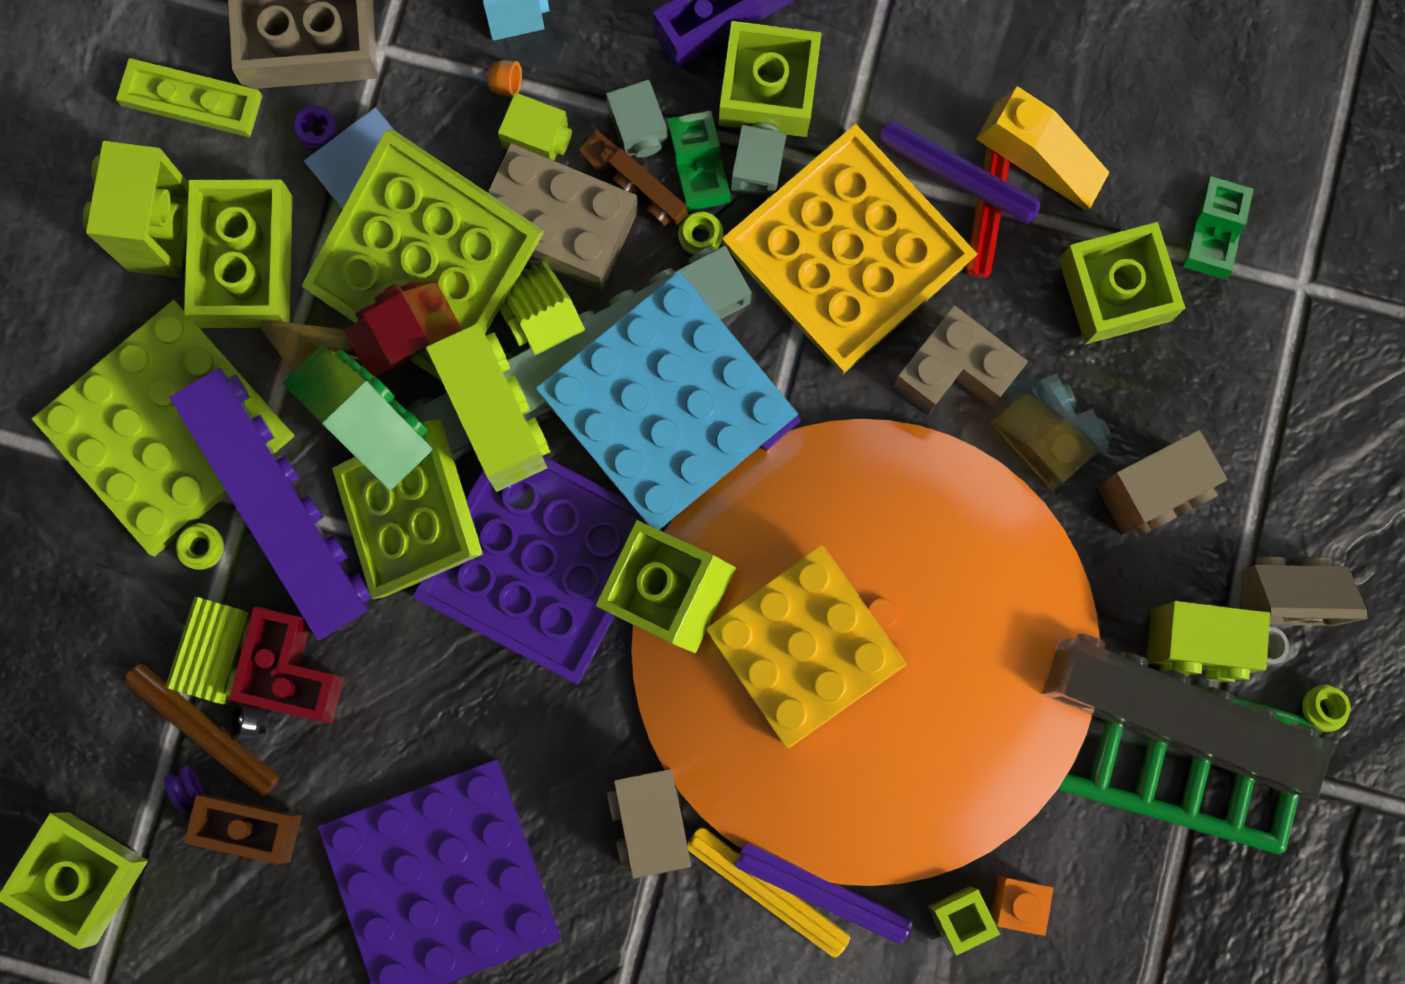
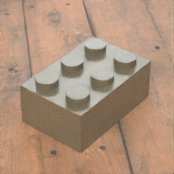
M228 0L232 70L242 86L259 89L378 79L373 0Z
M512 143L488 192L545 231L529 261L539 264L540 260L545 261L551 270L603 291L638 213L637 195Z

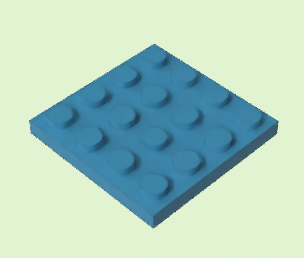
M680 271L536 388V391L646 524L658 530L798 415L791 404Z

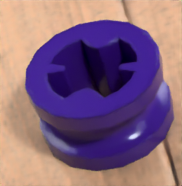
M311 105L305 107L295 118L294 128L303 145L311 150L318 151L338 136L336 121L328 109L322 106ZM317 119L321 125L328 122L327 126H322L324 133L321 136L316 137L313 132L305 134V130H311L308 125L311 121Z
M189 766L181 768L180 775L176 777L172 774L164 777L166 791L172 803L182 815L190 812V806L194 804L196 795H205L199 779Z

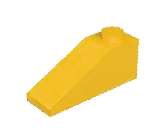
M1018 86L996 102L976 138L1085 211L1091 208L1109 174V171L1053 109Z

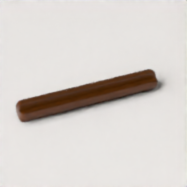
M137 664L128 672L124 678L125 685L257 795L266 796L273 790L279 781L277 774L241 744L233 741L229 734L177 691L165 688L166 682L147 666Z

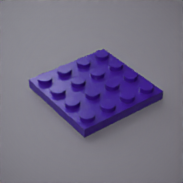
M544 456L543 459L547 469L498 492L490 483L483 469L466 500L483 555L421 581L413 598L579 685L615 618V615L597 607L596 604L636 520L645 524L646 522L627 499Z
M499 760L491 761L318 826L371 984H447L562 939Z

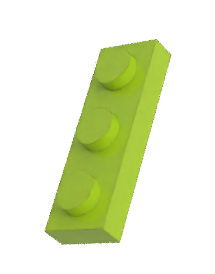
M129 58L116 100L124 107L251 137L262 94L258 89Z

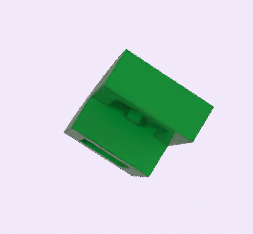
M711 111L667 119L676 168L687 210L692 211L730 203V191L721 160L720 144Z
M1210 176L1190 237L1184 268L1224 280L1228 279L1233 271L1240 234L1247 224L1253 188Z

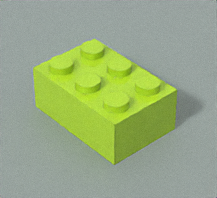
M103 141L100 156H96L92 163L91 176L95 186L92 201L86 203L83 212V225L86 233L129 272L181 278L187 248L188 181L160 148Z
M189 180L184 315L199 328H289L293 196L282 180Z
M477 323L427 346L428 353L484 472L496 492L547 469L543 455L550 453L549 447L536 419L533 418L526 421L523 416L524 413L530 411V408L515 375L505 378L503 372L511 368L495 333L485 336L480 323Z

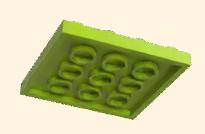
M393 129L385 130L307 274L302 287L356 323L358 319L355 313L375 303L374 298L384 291L397 285L402 287L414 280H417L420 286L437 282L462 330L480 323L484 334H486L545 231ZM428 350L411 359L416 365L442 381Z
M172 300L32 418L147 553L154 557L175 540L186 527L196 522L228 494L169 398L170 396L220 368L228 377L236 374L251 397L244 401L252 417L254 418L261 414L275 436L274 439L268 442L274 453L295 436L206 334L184 315L183 308L175 300Z

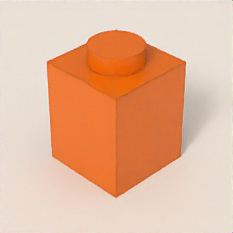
M996 875L990 910L995 925L1046 936L1054 888Z

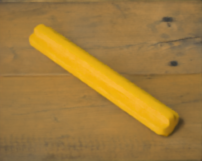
M700 827L691 837L687 844L689 852L827 954L837 958L845 950L851 938L847 932L801 898L739 870L735 866L738 852L706 828Z

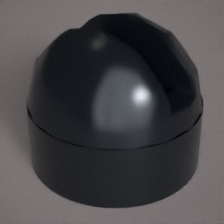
M237 703L230 717L229 732L233 741L251 742L263 737L266 729L260 725L268 724L266 712L260 707Z

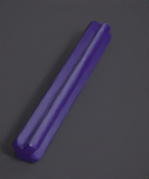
M889 121L882 130L879 137L882 145L1025 224L1031 223L1038 214L1040 202L1035 197L895 121Z
M745 843L737 855L735 866L739 870L893 942L902 944L910 933L912 920L909 917L839 884L830 883L758 846Z

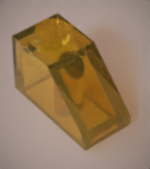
M1027 393L1022 395L991 423L1052 491L1065 482L1097 453L1064 416Z

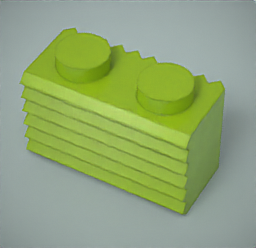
M540 260L538 266L532 264L530 270L523 269L522 274L519 275L500 308V312L519 346L528 343L535 356L585 331L571 298L547 262Z
M194 597L165 688L228 705L231 701L229 696L252 613Z

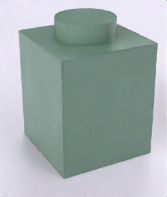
M649 80L606 94L608 111L622 150L629 156L636 154L637 157H647L658 152L662 145L667 144V127Z
M755 123L752 127L742 125L731 191L769 198L776 192L787 133L778 132L776 127L765 123Z

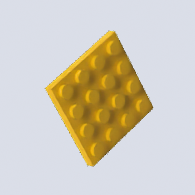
M857 124L853 125L722 238V245L726 246L732 256L842 375L963 270L977 255L974 249Z

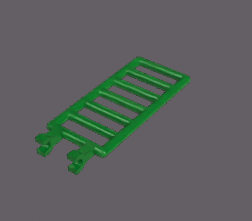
M1100 657V676L1115 680L1116 682L1091 780L1067 773L1057 790L1269 853H1283L1287 848L1315 728L1308 723L1306 718ZM1134 686L1160 694L1135 793L1109 786ZM1180 699L1203 706L1205 709L1181 805L1177 806L1156 800L1154 796L1178 700ZM1223 712L1249 720L1225 820L1199 812ZM1268 726L1294 733L1270 833L1244 826Z

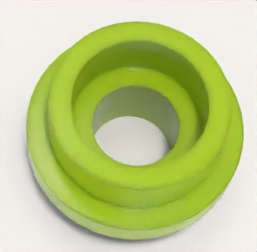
M691 213L679 226V242L682 248L691 255H695L709 247L716 251L722 243V225L710 213ZM698 229H703L708 232L709 238L704 242H698L693 238L692 234Z
M203 523L186 527L180 533L176 542V552L180 561L187 567L195 570L211 568L220 560L224 551V542L221 534L214 527ZM206 539L208 542L207 552L203 555H196L194 552L195 543L198 540Z
M1320 685L1310 689L1304 696L1302 703L1303 713L1308 723L1313 728L1322 732H1332L1343 727L1351 710L1349 699L1344 692L1329 685ZM1320 702L1327 707V716L1322 712Z

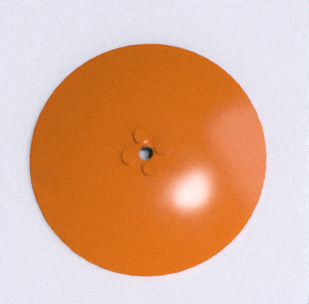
M850 419L828 421L800 427L789 431L767 452L761 447L757 448L676 515L664 531V533L706 551L736 567L709 626L821 545L824 546L907 663L905 667L794 746L786 748L707 631L695 654L633 625L631 650L633 680L639 711L649 740L664 770H673L675 786L681 795L706 822L738 847L742 848L745 843H751L835 884L878 886L903 884L931 878L978 859L1015 835L1038 814L1057 791L1072 767L1088 731L1095 707L1100 676V637L1097 612L1090 584L1075 548L1047 505L1022 479L1001 462L975 446L936 430L891 420Z

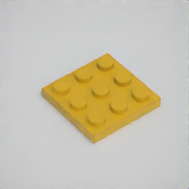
M822 545L706 628L786 748L794 746L907 665L829 552Z

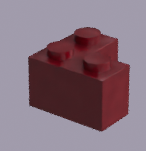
M417 280L402 287L397 285L377 295L374 298L375 303L355 313L358 321L344 329L365 369L375 377L389 372L427 351V346L462 331L438 283L433 282L420 286Z
M253 607L229 700L315 721L333 723L344 678L299 667L310 628L305 619Z

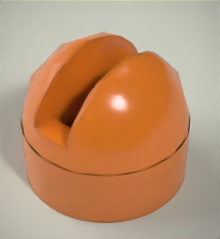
M502 60L490 65L486 71V81L494 94L513 98L515 93H519L522 82V70L518 61Z

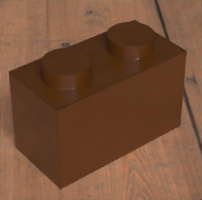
M211 794L196 795L184 843L278 865L291 861L302 815Z

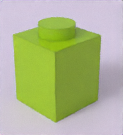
M515 93L498 134L504 149L508 150L512 143L554 161L557 153L564 155L572 130L568 128L566 111Z
M971 886L927 906L948 951L956 956L1000 935L979 890Z

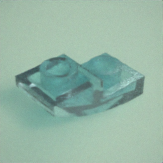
M1058 374L1040 380L1033 387L1032 391L1049 421L1079 453L1094 462L1111 451L1108 445L1112 441L1111 434L1105 421L1102 418L1097 419L1093 409L1075 415L1073 410L1076 408L1074 394L1067 383H1061Z

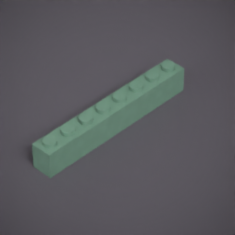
M726 246L716 251L712 247L699 251L689 259V265L676 272L672 268L661 271L649 280L650 285L636 293L630 289L616 295L609 301L610 307L595 315L593 311H587L578 315L585 331L536 356L531 348L515 357L512 353L505 354L511 369L503 372L505 378L515 375L530 408V411L523 414L525 420L529 421L551 410L550 406L536 391L539 385L679 271L720 320L749 305L752 292ZM448 393L434 400L430 396L421 398L407 407L406 410L413 414L421 423L428 420L442 421L454 461L474 451Z

